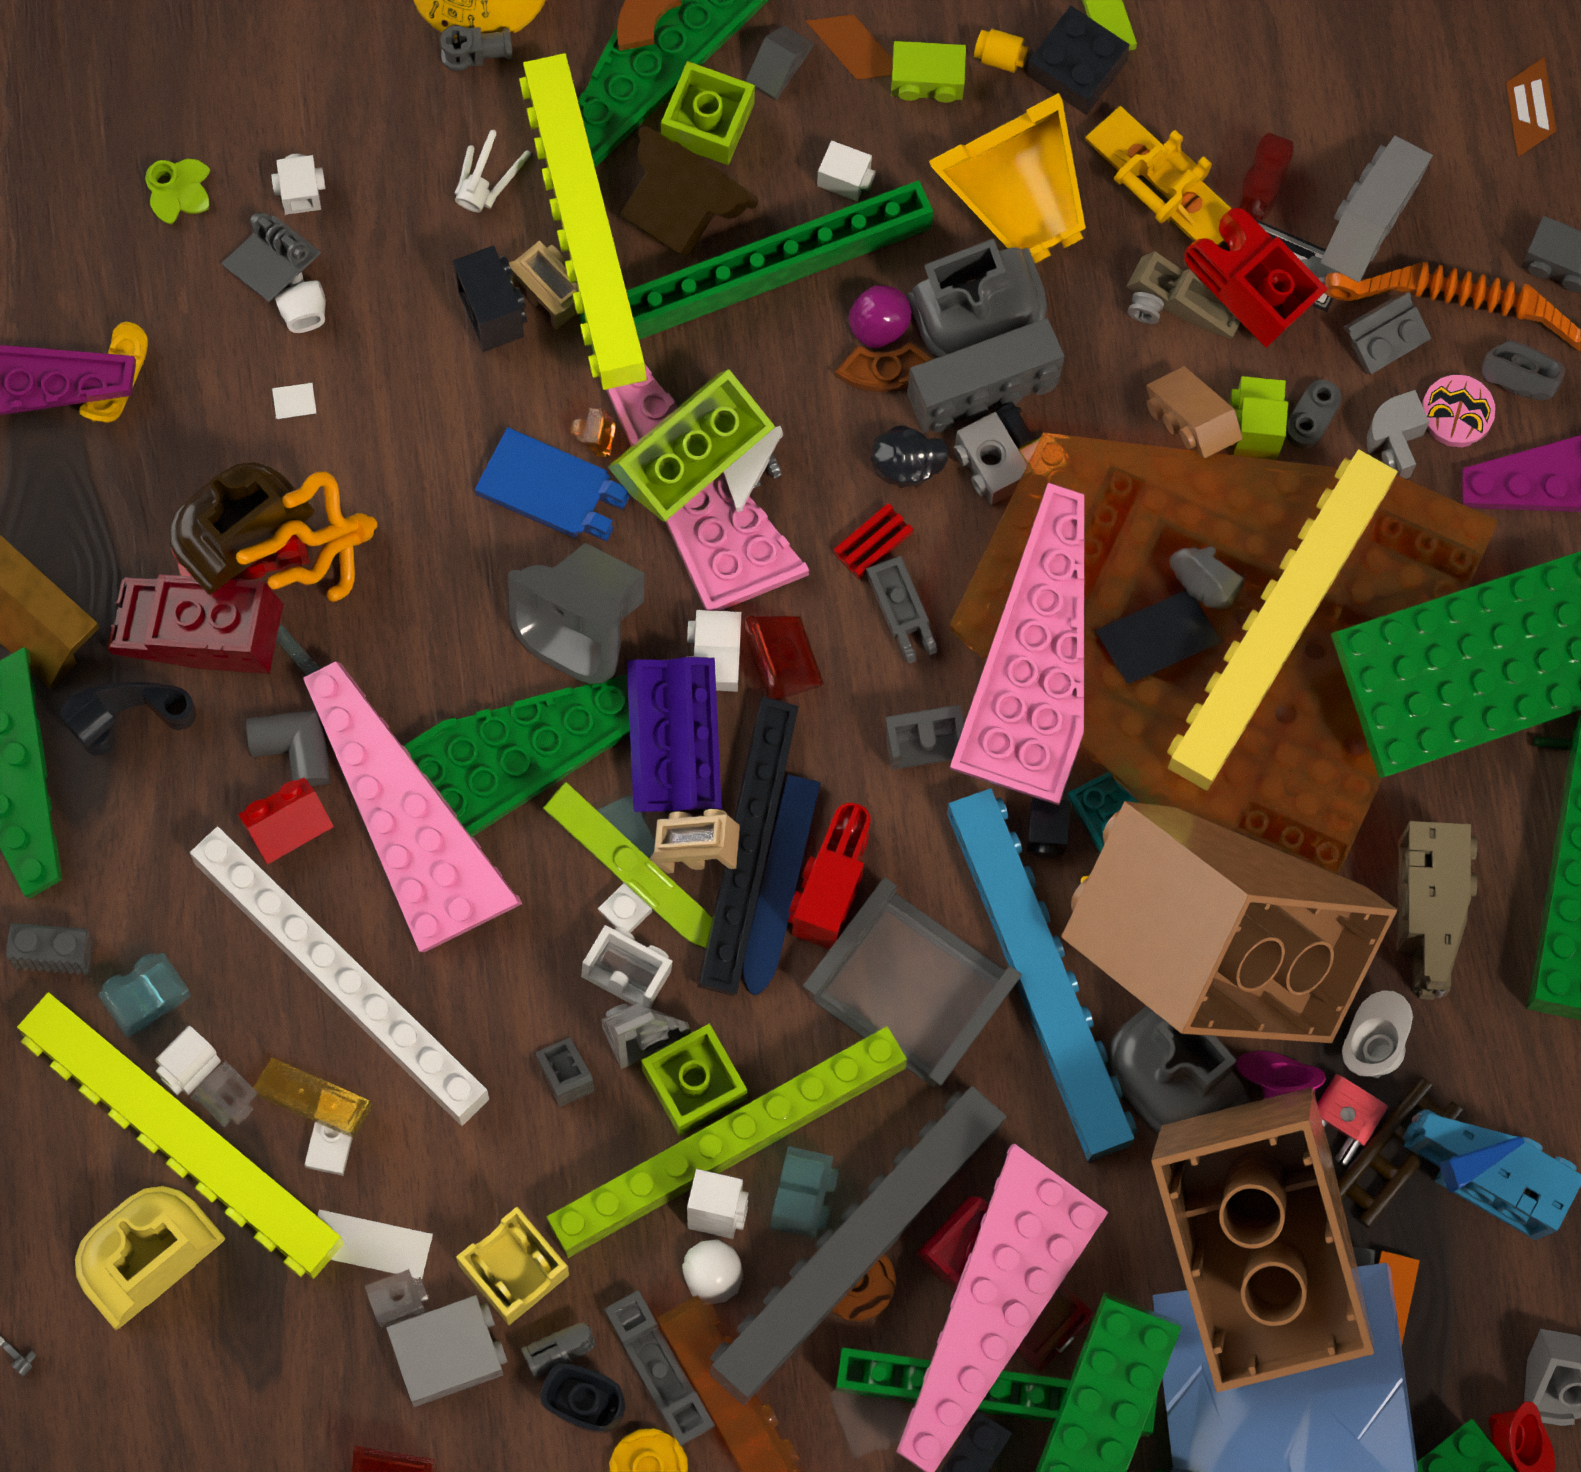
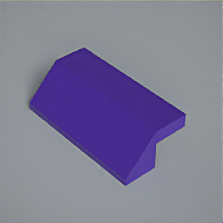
M682 657L669 660L635 659L627 661L634 812L722 809L715 658Z

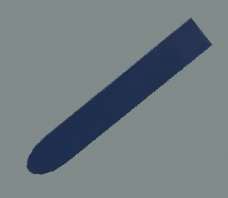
M787 775L744 959L745 984L752 995H759L767 988L774 977L779 963L790 916L789 908L795 895L821 782Z

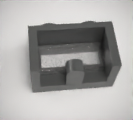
M960 704L885 717L887 727L886 745L891 770L952 760L964 728Z

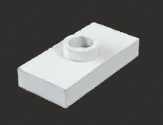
M328 1091L322 1092L306 1156L305 1168L344 1176L362 1102L361 1098Z

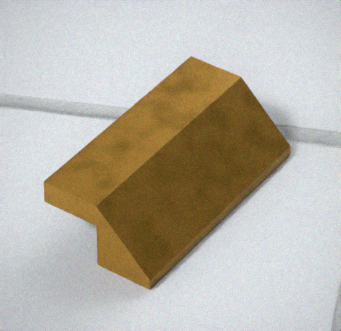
M0 535V644L11 654L26 647L30 652V672L51 690L77 664L73 654L100 627L93 618Z

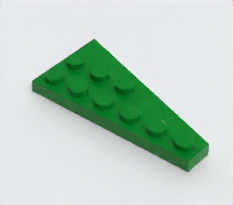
M23 647L0 660V849L24 896L31 899L62 881L57 839L53 833L51 797L48 796L47 770L40 721L37 719L34 701L36 696L34 682L31 681L29 663H31L30 652L26 647Z

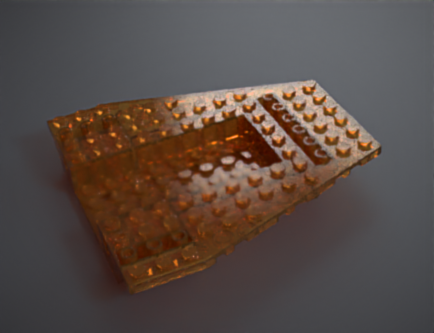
M1043 433L953 616L949 629L980 658L987 660L1048 483L1084 494V735L1080 745L1098 765H1103L1113 774L1114 779L1140 803L1176 807L1339 875L1382 780L1378 777L1331 633L1469 588L1499 520L1396 475L1390 489L1208 791L1168 769L1172 756L1167 754V751L1176 735L1185 736L1191 726L1186 723V719L1197 702L1203 705L1208 698L1209 693L1204 691L1207 686L1206 680L1212 677L1215 671L1220 674L1223 673L1228 665V662L1223 659L1234 640L1241 643L1247 632L1237 623L1236 616L1242 612L1251 613L1253 609L1260 612L1266 602L1261 599V596L1271 579L1278 582L1284 570L1280 569L1279 566L1288 550L1291 548L1297 551L1303 540L1298 538V535L1308 518L1315 521L1321 510L1316 505L1325 489L1328 487L1334 490L1339 482V479L1334 477L1338 468L1214 453L1204 459L1194 450ZM1209 546L1215 547L1214 558L1235 571L1236 574L1245 577V585L1228 609L1218 610L1204 606L1203 602L1197 601L1222 642L1127 685L1095 630L1173 596L1168 591V585L1172 582H1181L1177 579L1175 572L1172 571L1169 564L1170 557L1182 548L1197 547L1201 550ZM1309 643L1320 644L1325 651L1324 657L1320 659L1310 658L1305 653V646ZM1280 707H1288L1294 712L1295 720L1289 724L1281 723L1275 716V710ZM1349 738L1360 740L1364 745V752L1359 755L1348 753L1344 747V741Z

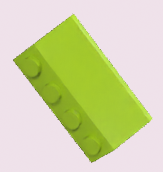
M728 369L716 374L610 464L608 468L633 498L665 522L772 431L775 426Z

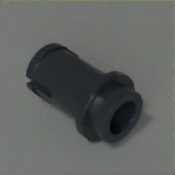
M1012 402L998 409L996 413L1016 447L1020 449L1036 439L1020 415L1022 412L1021 407H1016Z

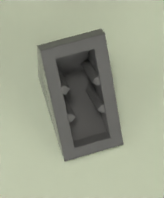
M786 26L780 27L765 37L746 78V82L755 85L756 90L776 101L814 47V42Z
M571 1037L535 1052L559 1107L594 1092L592 1076Z

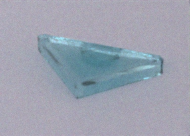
M631 794L597 810L648 858L652 856L655 850V841L641 813L634 812Z

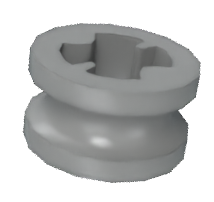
M1145 292L1134 293L1132 297L1133 304L1128 309L1129 316L1142 323H1158L1160 318L1158 312L1162 311L1164 302L1153 294Z

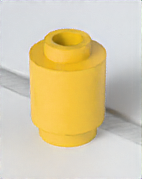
M991 29L990 32L981 30L976 43L974 58L981 59L982 64L1015 73L1017 67L1024 68L1029 47L1024 46L1025 38Z

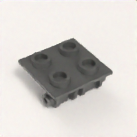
M257 212L250 219L254 233L221 264L266 301L270 302L314 261L321 252L273 215L271 217L267 213Z

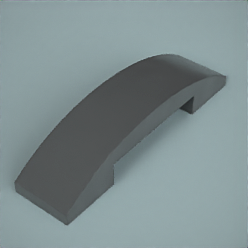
M637 1290L605 1308V1313L679 1445L682 1446L714 1428L715 1425L666 1342L658 1327V1323L640 1291Z

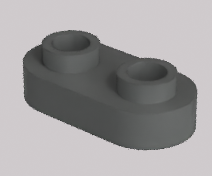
M1318 380L1307 387L1286 426V437L1293 446L1300 449H1309L1316 446L1321 440L1341 403V392L1334 383L1327 380ZM1325 393L1328 395L1329 400L1321 401L1318 399L1317 394ZM1306 422L1311 425L1312 429L1305 431L1301 429L1299 424Z

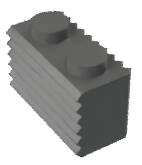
M11 923L6 957L16 971L19 968H22L23 971L29 968L31 972L37 969L40 973L44 969L46 973L52 970L54 974L58 971L62 974L67 971L70 975L73 972L79 975L82 972L86 976L90 973L93 938L88 929Z

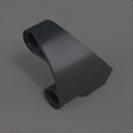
M119 682L84 690L71 696L60 712L67 728L81 742L84 749L94 755L105 754L113 747L115 734L112 726L116 723V720L112 715L117 712L146 704L167 726L174 730H184L194 723L197 714L191 696L183 688L149 682ZM181 702L187 705L181 714L172 715L168 713L171 705Z

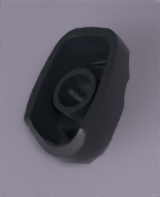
M571 1364L554 1366L545 1379L540 1394L541 1405L547 1411L568 1424L593 1433H608L617 1428L623 1419L626 1408L623 1392L619 1384L601 1373Z

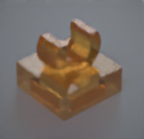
M589 408L587 420H573L570 434L578 436L577 442L585 444L595 456L609 457L616 422L603 408Z

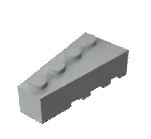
M1395 135L1387 147L1380 145L1371 163H1368L1359 181L1354 183L1347 199H1344L1334 216V219L1339 221L1321 259V263L1360 282L1369 262L1373 261L1383 240L1390 233L1398 216L1402 213L1418 187L1433 155Z

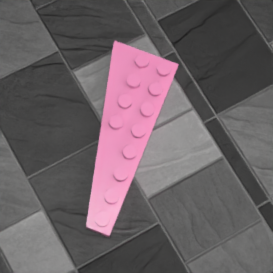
M335 661L304 677V682L419 952H426L521 905L520 897L515 895L502 878L503 875L498 868L492 865L480 849L479 843L474 837L470 836L457 819V815L427 775L422 773L415 764L405 746H402L390 731L389 725L365 698L366 695L344 666Z
M1012 1144L1007 1151L1008 1155L1000 1177L996 1180L995 1191L988 1210L982 1218L981 1229L974 1248L968 1256L951 1302L950 1313L944 1329L940 1332L937 1340L936 1351L930 1367L927 1368L923 1378L924 1383L915 1408H912L896 1451L923 1472H935L1108 1214V1211L1016 1144Z

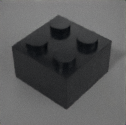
M1070 5L1029 59L1028 77L1055 95L1059 93L1064 101L1087 115L1128 61L1130 44Z
M493 245L452 260L458 294L483 352L523 338V323L528 322L524 311L526 304L519 287L514 288L510 278L513 275L506 256L499 257Z

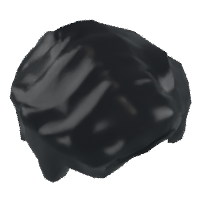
M901 425L875 438V444L872 446L873 455L870 460L877 476L885 482L897 485L899 488L910 486L917 488L932 478L934 474H939L943 470L949 453L948 447L942 439L927 438L918 430Z

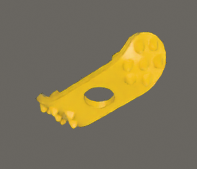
M125 321L119 323L113 330L111 345L107 354L135 357L134 386L146 357L148 337L137 324ZM129 396L86 402L80 406L79 413L92 422L102 421L108 423L115 421L121 415Z

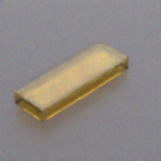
M271 1058L252 1089L258 1097L353 1139L373 1107L370 1100L275 1058Z

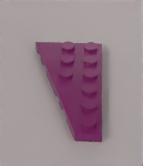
M1581 435L1463 468L1461 471V508L1581 512Z

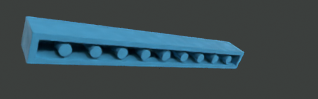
M990 788L949 803L947 816L1008 966L1010 965L1022 974L1016 983L1017 989L1087 1161L1091 1162L1131 1147L1135 1139L1133 1134L1137 1133L1136 1124L1129 1111L1123 1112L1119 1102V1098L1123 1097L1120 1085L1115 1076L1109 1077L1104 1063L1108 1062L1105 1048L1100 1040L1094 1041L1090 1028L1094 1026L1091 1014L1086 1005L1080 1006L1075 994L1079 992L1076 977L1072 970H1065L1061 960L1062 957H1065L1062 943L1057 935L1052 936L1047 923L1051 919L1048 909L1043 900L1038 902L1032 889L1036 887L1033 872L1029 866L1023 867L1018 855L1022 853V847L1016 832L1009 833L1004 821L1008 819V813L1002 798L995 799Z

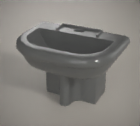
M994 238L924 265L929 278L914 286L912 292L906 295L921 338L930 352L937 357H942L1043 320L1047 311L1045 289L1030 249L1014 247L999 251Z
M584 543L554 568L534 565L521 571L512 570L508 573V611L511 626L523 646L542 662L576 680L588 684L605 683L616 671L621 647V620L644 602L645 573L587 543Z
M1145 1006L1122 1025L1111 1039L1107 1052L1108 1074L1110 1077L1115 1076L1117 1078L1123 1097L1147 1125L1157 1133L1160 1132L1161 1125L1243 1105L1250 1100L1245 1093L1242 1083L1232 1071L1237 1060L1216 1036L1181 1034L1148 1006ZM1190 1050H1194L1200 1056L1201 1061L1198 1062Z

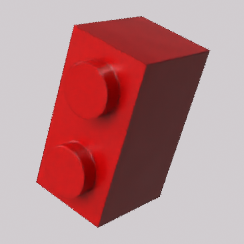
M305 777L287 782L278 792L266 799H259L250 803L246 810L238 814L255 848L267 865L334 827L315 790Z

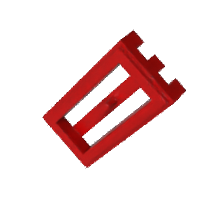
M888 503L835 547L833 554L857 579H860L866 574L867 568L875 566L912 535L914 529L910 524L907 525L903 521L904 518L899 513L896 514L893 506ZM886 518L890 519L888 523H886L882 528H880L875 534H873L869 539H867L850 555L847 556L845 554L860 540H862L866 535H868L873 529H875L879 524H881ZM897 527L900 530L859 566L854 563L894 528Z

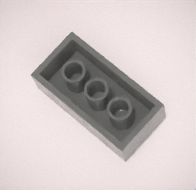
M1048 318L910 368L907 397L923 434L932 430L935 433H940L950 429L954 422L965 418L975 420L986 415L989 409L1000 405L1003 407L1012 402L1016 405L1023 399L1022 397L1033 393L1043 395L1052 391L1060 382L1065 356Z

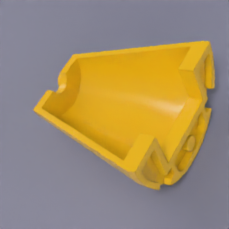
M1059 93L1027 109V113L966 145L960 144L929 161L936 173L1007 248H1029L1035 263L1051 256L1048 249L1059 243H1062L1063 247L1066 248L1082 240L1081 231L1086 229L1063 101Z

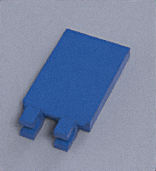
M509 427L505 430L475 488L477 496L576 539L578 533L582 534L584 531L606 542L614 530L613 526H611L613 521L599 513L593 512L598 501L601 500L604 503L624 510L630 498L628 491L623 485L610 480L611 476L608 475L607 470Z

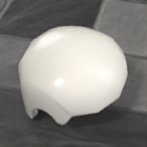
M720 1240L701 1241L690 1248L684 1257V1263L682 1264L684 1279L692 1296L709 1304L726 1302L738 1293L743 1280V1269L741 1260L732 1246Z

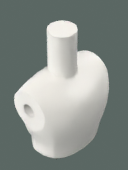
M301 272L290 282V287L281 290L275 296L279 312L291 332L303 333L320 327L325 322L326 299L323 288L318 280L304 282Z

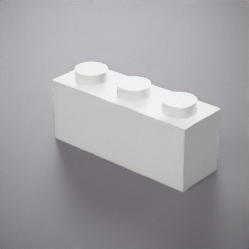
M696 1169L687 1206L688 1229L730 1239L734 1238L736 1229L743 1230L748 1211L747 1199L749 1192L742 1191L743 1179Z

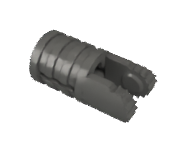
M579 1322L559 1332L555 1331L537 1342H532L531 1345L522 1347L521 1351L535 1380H538L542 1376L548 1375L554 1366L571 1364V1361L584 1356L585 1353H589V1351L595 1348L594 1345L596 1343L590 1326L584 1324V1322Z

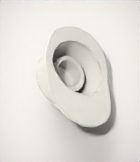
M1380 991L1370 995L1361 1003L1342 1049L1343 1061L1350 1071L1359 1076L1379 1078L1382 1075L1393 1072L1403 1062L1406 1052L1405 1043L1413 1019L1411 1005L1404 996L1394 991Z

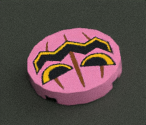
M1450 375L1440 378L1429 387L1422 401V406L1429 420L1427 427L1429 434L1435 440L1447 446L1466 447L1478 440L1480 441L1487 435L1495 420V403L1491 392L1480 381L1470 376Z

